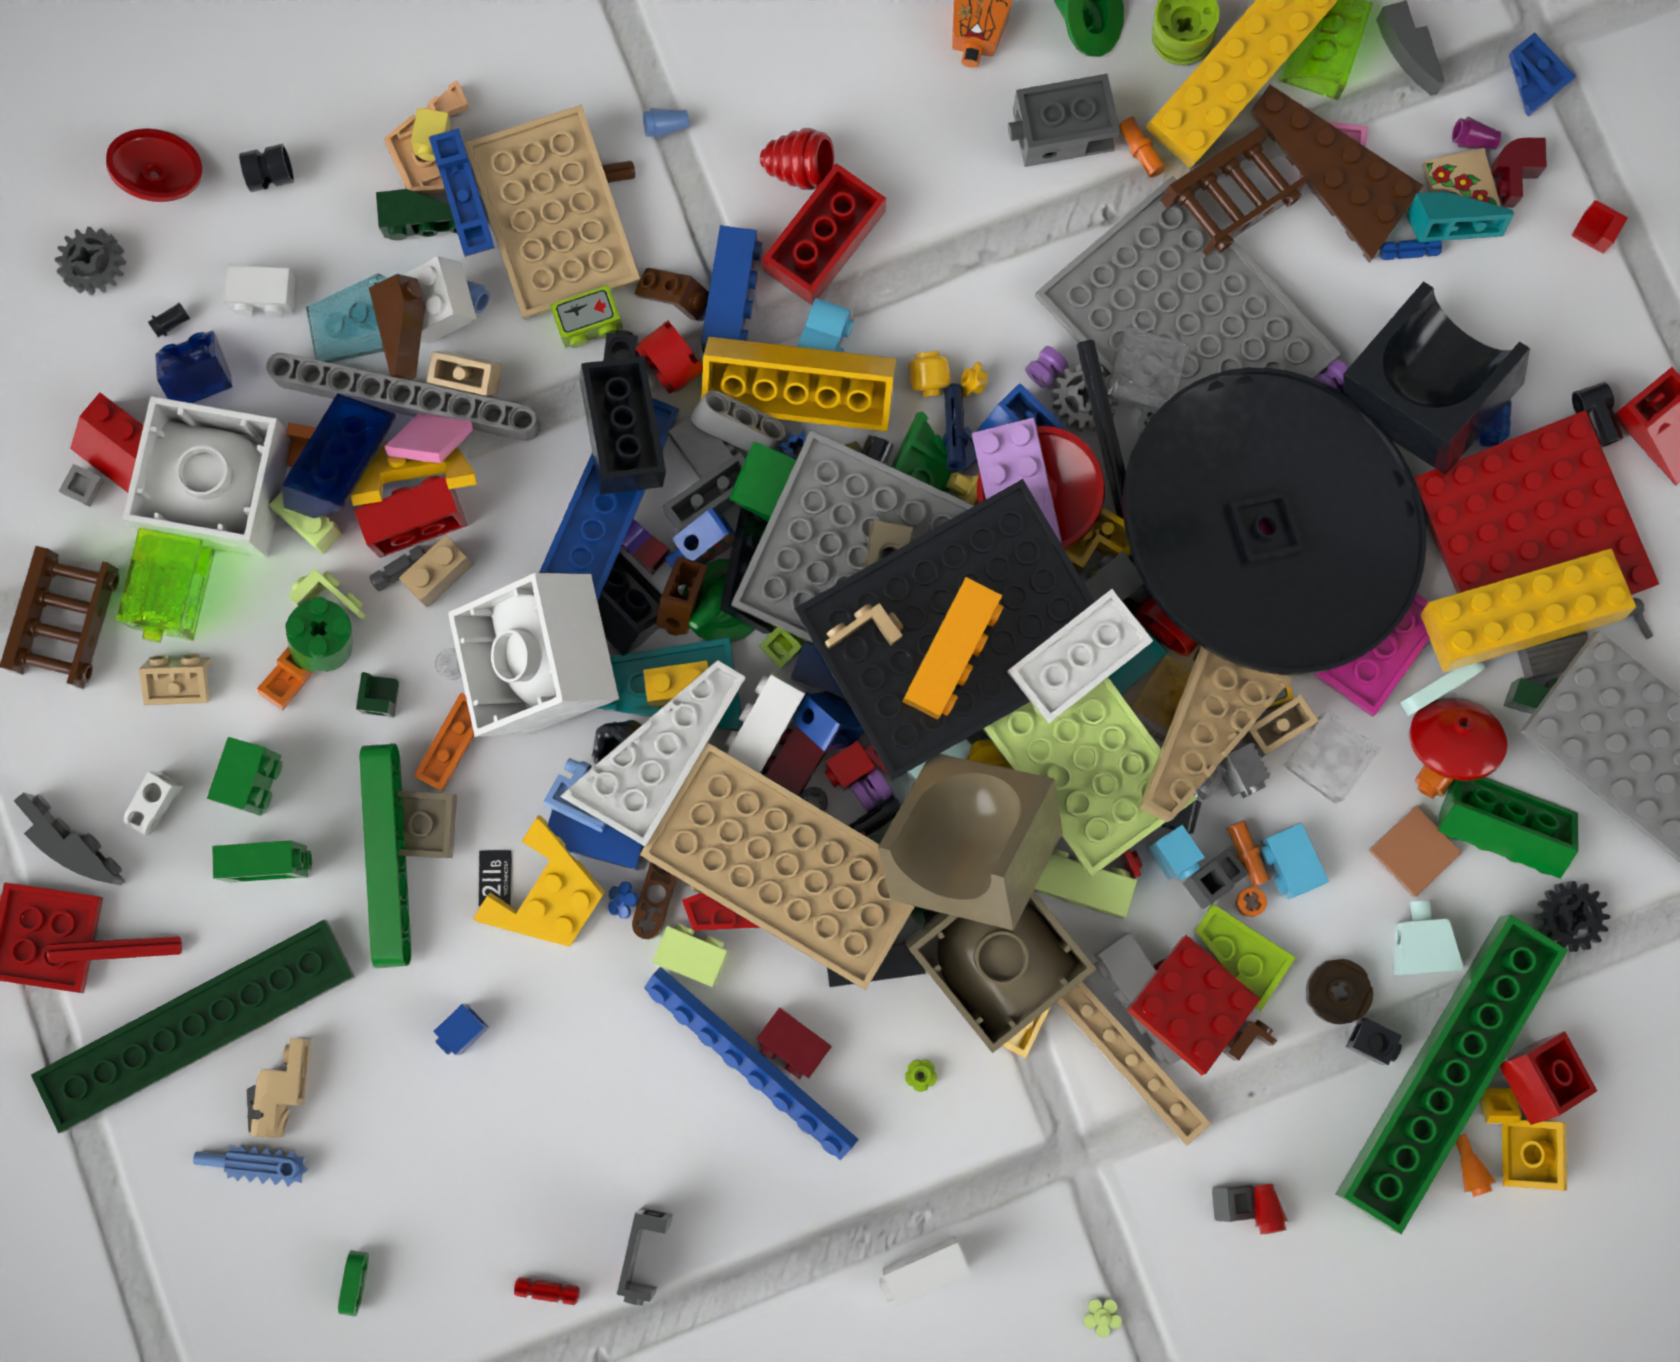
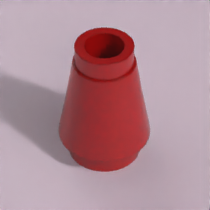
M1274 1184L1254 1187L1255 1227H1259L1260 1235L1286 1231L1285 1222H1288V1219L1274 1189Z

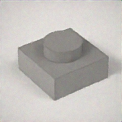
M73 464L59 492L91 507L105 479Z

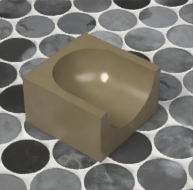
M938 754L927 760L878 846L890 900L1014 931L1063 833L1055 780L1050 777Z
M1033 891L1014 931L939 912L905 940L911 953L992 1053L1096 970V967L1035 891Z

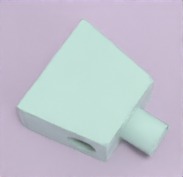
M1430 901L1410 902L1412 921L1396 923L1394 976L1464 970L1449 919L1432 920Z

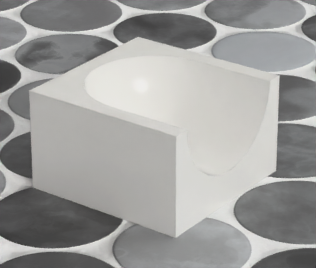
M150 396L122 520L146 537L268 558L277 513L269 505L283 490L288 467L287 460L292 440L286 435L287 430L277 418Z
M533 573L448 612L475 737L532 734L619 699L591 574Z

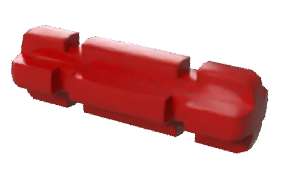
M523 1277L516 1279L514 1285V1295L527 1298L530 1295L532 1299L556 1303L561 1300L563 1304L568 1305L577 1304L580 1290L578 1286L566 1285L562 1287L561 1283L542 1280L531 1282V1279Z

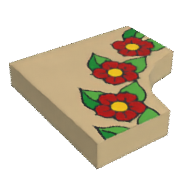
M1485 148L1430 159L1423 163L1430 192L1445 191L1497 206L1501 205Z

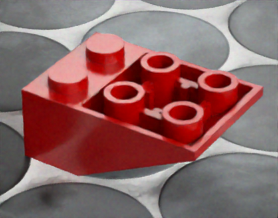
M1671 367L1618 410L1615 416L1619 424L1676 486L1680 483V375Z

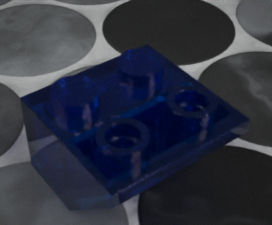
M213 330L207 333L198 332L190 336L185 342L177 345L168 344L155 353L157 381L169 400L195 403L233 387L229 367Z

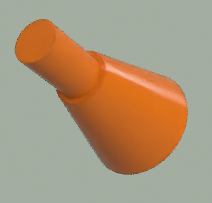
M1459 1135L1455 1143L1461 1156L1460 1163L1464 1193L1471 1191L1473 1197L1491 1192L1492 1188L1490 1185L1496 1183V1181L1479 1157L1474 1154L1467 1135Z

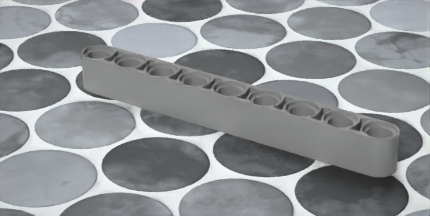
M287 353L272 354L266 362V371L278 386L285 389L414 417L417 414L470 420L473 430L524 441L534 439L540 432V422L535 412L526 405L390 377ZM282 366H290L289 371L285 375L278 376V371ZM320 372L316 381L307 382L311 373ZM342 379H350L346 388H337L338 383ZM380 385V390L377 394L367 395V391L371 386ZM405 391L410 392L409 399L404 402L397 401L399 394ZM431 399H441L440 404L436 408H427V404ZM462 405H471V409L466 415L457 414L459 407ZM491 412H501V417L497 421H487V417ZM522 418L532 419L530 426L520 429L517 427V424Z

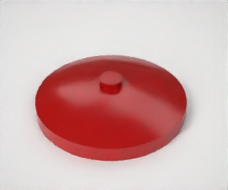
M1037 426L1061 534V545L1065 550L1082 540L1096 524L1104 505L1105 479L1095 454L1080 438L1056 427ZM980 473L977 481L978 504L986 500Z

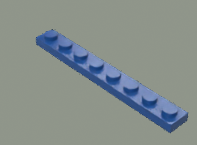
M660 966L651 976L644 987L650 997L656 1003L662 1004L669 1010L680 1024L692 1030L704 1045L716 1051L729 1067L740 1072L753 1088L760 1090L772 1100L773 1105L778 1110L785 1112L796 1121L802 1131L812 1135L820 1142L827 1153L841 1160L859 1140L855 1135Z

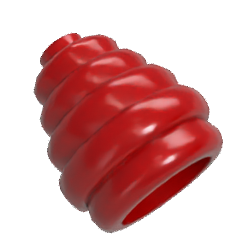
M813 128L791 131L787 136L782 135L777 140H771L760 153V164L771 177H776L779 181L787 182L788 185L799 187L802 190H814L818 187L833 168L835 159L831 138L827 133Z

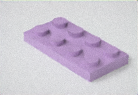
M1030 418L972 433L985 498L988 499L1019 480L1024 479L1060 543H1062L1035 419Z

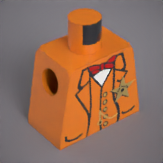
M954 0L952 48L957 51H963L961 63L964 66L976 68L979 66L981 55L989 57L995 55L1009 20L1012 0Z

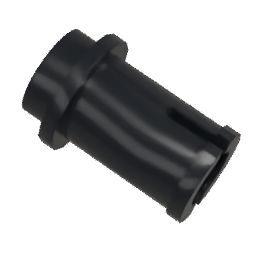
M178 302L175 306L157 317L152 315L153 319L148 321V324L158 338L162 335L166 337L168 336L167 332L190 320V317L180 302Z

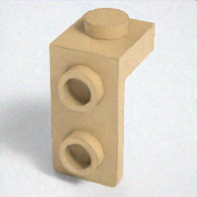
M869 603L854 614L856 620L848 626H845L842 622L827 633L829 639L825 641V645L828 649H831L867 622L873 620L892 646L902 639L903 635L900 633V630L904 627L893 612L887 614L880 603L874 607Z

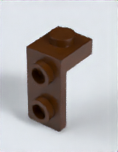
M646 268L635 290V295L639 298L672 304L689 319L699 321L707 306L709 291L692 276Z

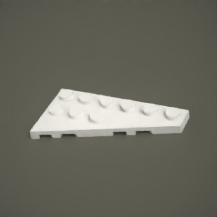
M717 660L562 793L560 797L646 847L746 677Z

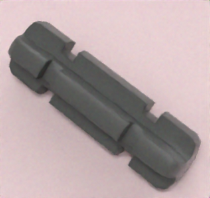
M416 546L409 551L410 555L406 556L404 554L384 566V571L378 570L371 574L369 578L372 585L377 591H382L390 586L388 584L390 581L393 583L398 581L399 577L426 553L421 546Z

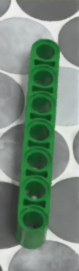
M395 743L364 745L360 749L359 761L371 961L374 968L408 966L411 962V934L406 856L397 855L398 851L406 849L403 798L401 796L398 797V791H402L400 752Z

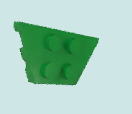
M922 411L917 412L891 467L949 493L950 489L947 488V483L951 475L957 472L947 469L946 447L943 445L940 435H936L926 421L929 419L928 416Z

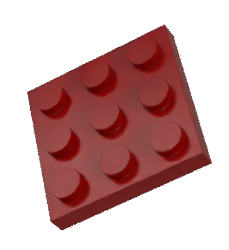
M4 882L0 900V981L84 993L91 960L50 963L47 959V947L52 943L95 941L103 897Z
M1185 935L1180 938L1126 1011L1202 1076L1207 1074L1261 999L1191 938Z

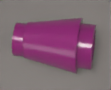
M1471 117L1466 119L1459 118L1452 131V142L1457 143L1458 147L1496 149L1501 140V131H1497Z

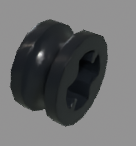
M809 787L801 793L800 798L807 802L808 799L805 798L809 794H812L814 797L820 795L823 801H819V804L822 805L820 810L826 811L828 797L821 788Z

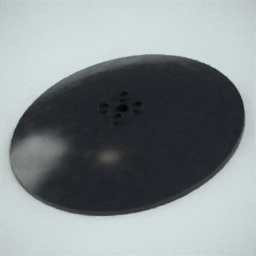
M1248 367L1215 373L1193 382L1165 402L1148 421L1131 452L1123 487V518L1130 553L1137 571L1147 590L1168 618L1190 639L1220 658L1247 669L1269 674L1308 675L1329 671L1344 666L1377 647L1394 631L1413 603L1421 582L1426 556V524L1418 487L1402 453L1389 434L1360 405L1331 386L1306 375L1274 368ZM1259 521H1265L1270 525L1271 535L1261 532Z

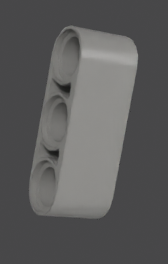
M716 390L707 392L691 413V419L697 428L749 452L753 442L760 443L774 450L786 434L783 424L776 418Z

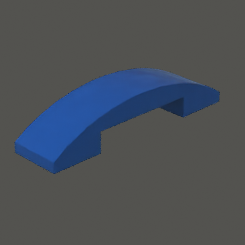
M459 128L429 136L464 256L494 249L495 246Z

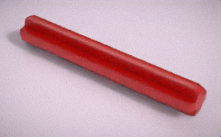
M180 936L52 943L47 947V959L50 963L179 955L182 953V939Z

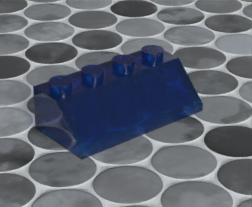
M337 393L282 483L284 508L313 519L342 511L396 419V414Z

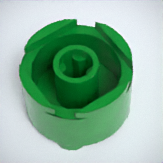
M314 597L292 611L285 624L291 656L300 667L315 672V670H326L328 672L338 669L349 659L353 646V634L349 616L342 607L323 597Z

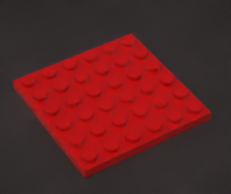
M1586 410L1457 461L1446 475L1434 469L1414 477L1423 505L1424 516L1457 594L1608 549H1612L1631 595L1659 585Z

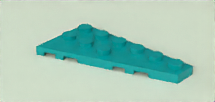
M730 638L630 653L625 656H611L610 660L619 699L596 709L652 717L665 705L651 707L647 702L643 670L700 661H708L709 666H711L717 660L735 670ZM738 691L716 728L740 731L743 722L739 720L742 712Z

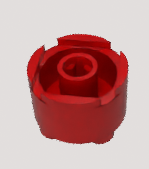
M669 320L638 342L640 345L635 348L641 357L644 356L645 363L651 371L656 367L658 368L653 373L669 394L674 391L677 393L703 373V365L697 360L693 351Z

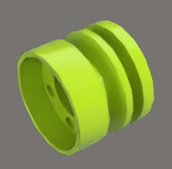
M1158 0L1155 6L1152 28V42L1155 51L1165 61L1174 65L1188 66L1201 61L1209 54L1215 42L1219 22V6L1217 1Z

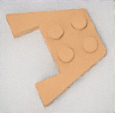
M457 80L448 86V90L439 97L435 96L430 100L428 106L424 109L447 112L449 117L468 110L469 104ZM413 114L384 138L387 149L405 189L422 195L446 194L436 160L427 161L414 155L411 139L416 116ZM471 168V169H472V172H473V175H474V178H475V182H476L478 191H480L479 186H478V183H477V180H476V177H475V174H474V171H473V168Z

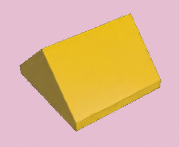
M1519 1120L1518 1123H1502L1503 1186L1567 1191L1566 1122L1545 1120L1530 1125L1528 1120Z

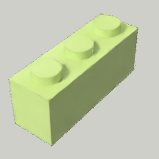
M1054 849L1034 889L1035 892L1120 919L1127 917L1137 880L1130 878V872L1112 867L1111 872L1101 869L1093 876H1089L1080 862L1068 859L1069 853Z

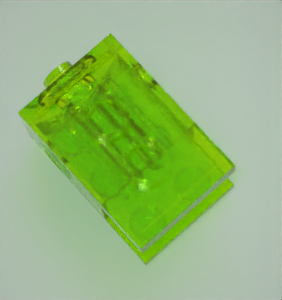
M139 528L116 620L131 629L143 631L142 639L146 641L161 643L163 635L194 641L215 550L211 547L202 546L203 541L201 539Z

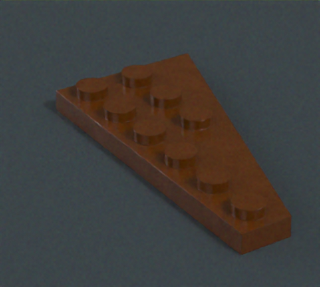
M1269 84L1252 108L1251 114L1272 141H1276L1285 152L1287 160L1292 166H1296L1306 179V184L1332 217L1335 216L1345 228L1347 236L1351 241L1357 243L1364 252L1363 256L1370 263L1413 202L1416 193H1419L1424 185Z

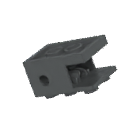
M1108 73L1016 90L1013 105L1015 122L1008 123V133L1010 141L1019 140L1024 167L1115 150L1113 137L1119 136L1120 128Z

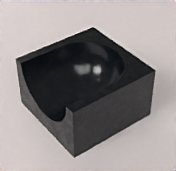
M1423 281L1343 374V394L1368 412L1394 442L1446 475L1524 384L1530 348L1519 341L1512 350H1499L1475 340L1450 320L1438 304L1434 288Z

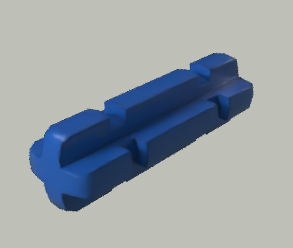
M1417 239L1399 241L1397 244L1393 241L1384 242L1380 247V257L1382 260H1394L1396 257L1398 259L1419 258L1425 254L1427 257L1438 256L1442 253L1441 241L1419 242Z

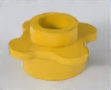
M975 362L971 369H965L962 374L961 385L964 387L963 396L969 397L971 392L981 394L986 387L988 373L986 370L981 369L982 365L980 362Z

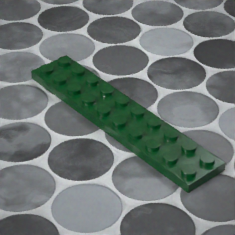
M322 920L31 1074V1077L57 1132L64 1133L355 978L328 921Z

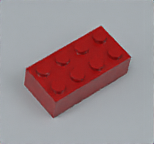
M836 163L763 256V271L810 305H813L815 298L819 299L886 212V197Z

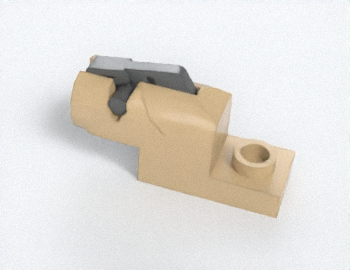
M290 1038V1044H286L283 1054V1062L287 1064V1070L261 1069L256 1084L247 1089V1118L250 1136L284 1137L290 1110H287V1105H304L311 1039Z

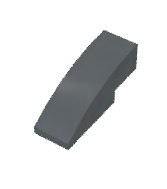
M1407 1L1383 6L1376 21L1390 52L1417 85L1429 95H1436L1445 80L1428 27L1415 28Z

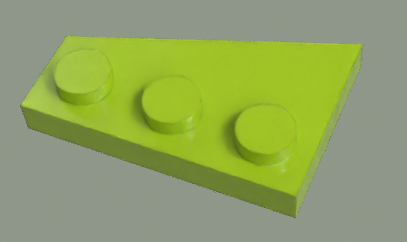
M1211 904L1194 930L1225 969L1261 999L1256 1005L1257 1009L1261 1012L1296 957L1215 904Z

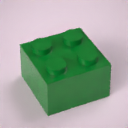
M228 737L207 799L261 816L262 811L266 810L270 805L272 798L270 788L273 779L276 780L280 775L282 769V761L280 759L282 755L265 747Z

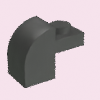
M1228 848L1188 877L1182 884L1200 908L1204 909L1235 887V884L1248 875L1249 872L1232 850Z

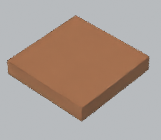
M1414 806L1369 849L1413 897H1417L1462 853L1445 834L1438 832V827L1417 806Z

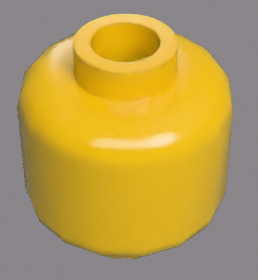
M939 351L914 354L915 359L911 360L908 364L911 388L914 391H923V397L942 395L941 388H945L951 383L947 357L940 355Z

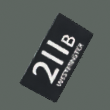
M511 850L479 851V907L490 892L511 905Z

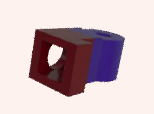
M633 519L622 547L651 575H654L666 562L664 557L670 554L671 551Z

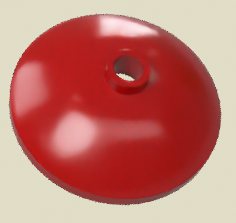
M150 128L135 129L116 137L107 149L106 168L113 182L123 191L142 200L152 202L178 200L192 193L201 181L202 162L199 154L187 141L173 133Z
M1460 698L1437 699L1416 712L1409 728L1410 744L1418 759L1433 772L1450 779L1470 781L1484 778L1500 767L1507 753V736L1502 724L1489 710L1469 700Z

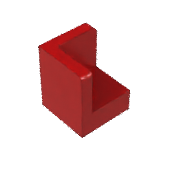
M1594 200L1583 213L1572 232V237L1604 253L1615 242L1628 217Z

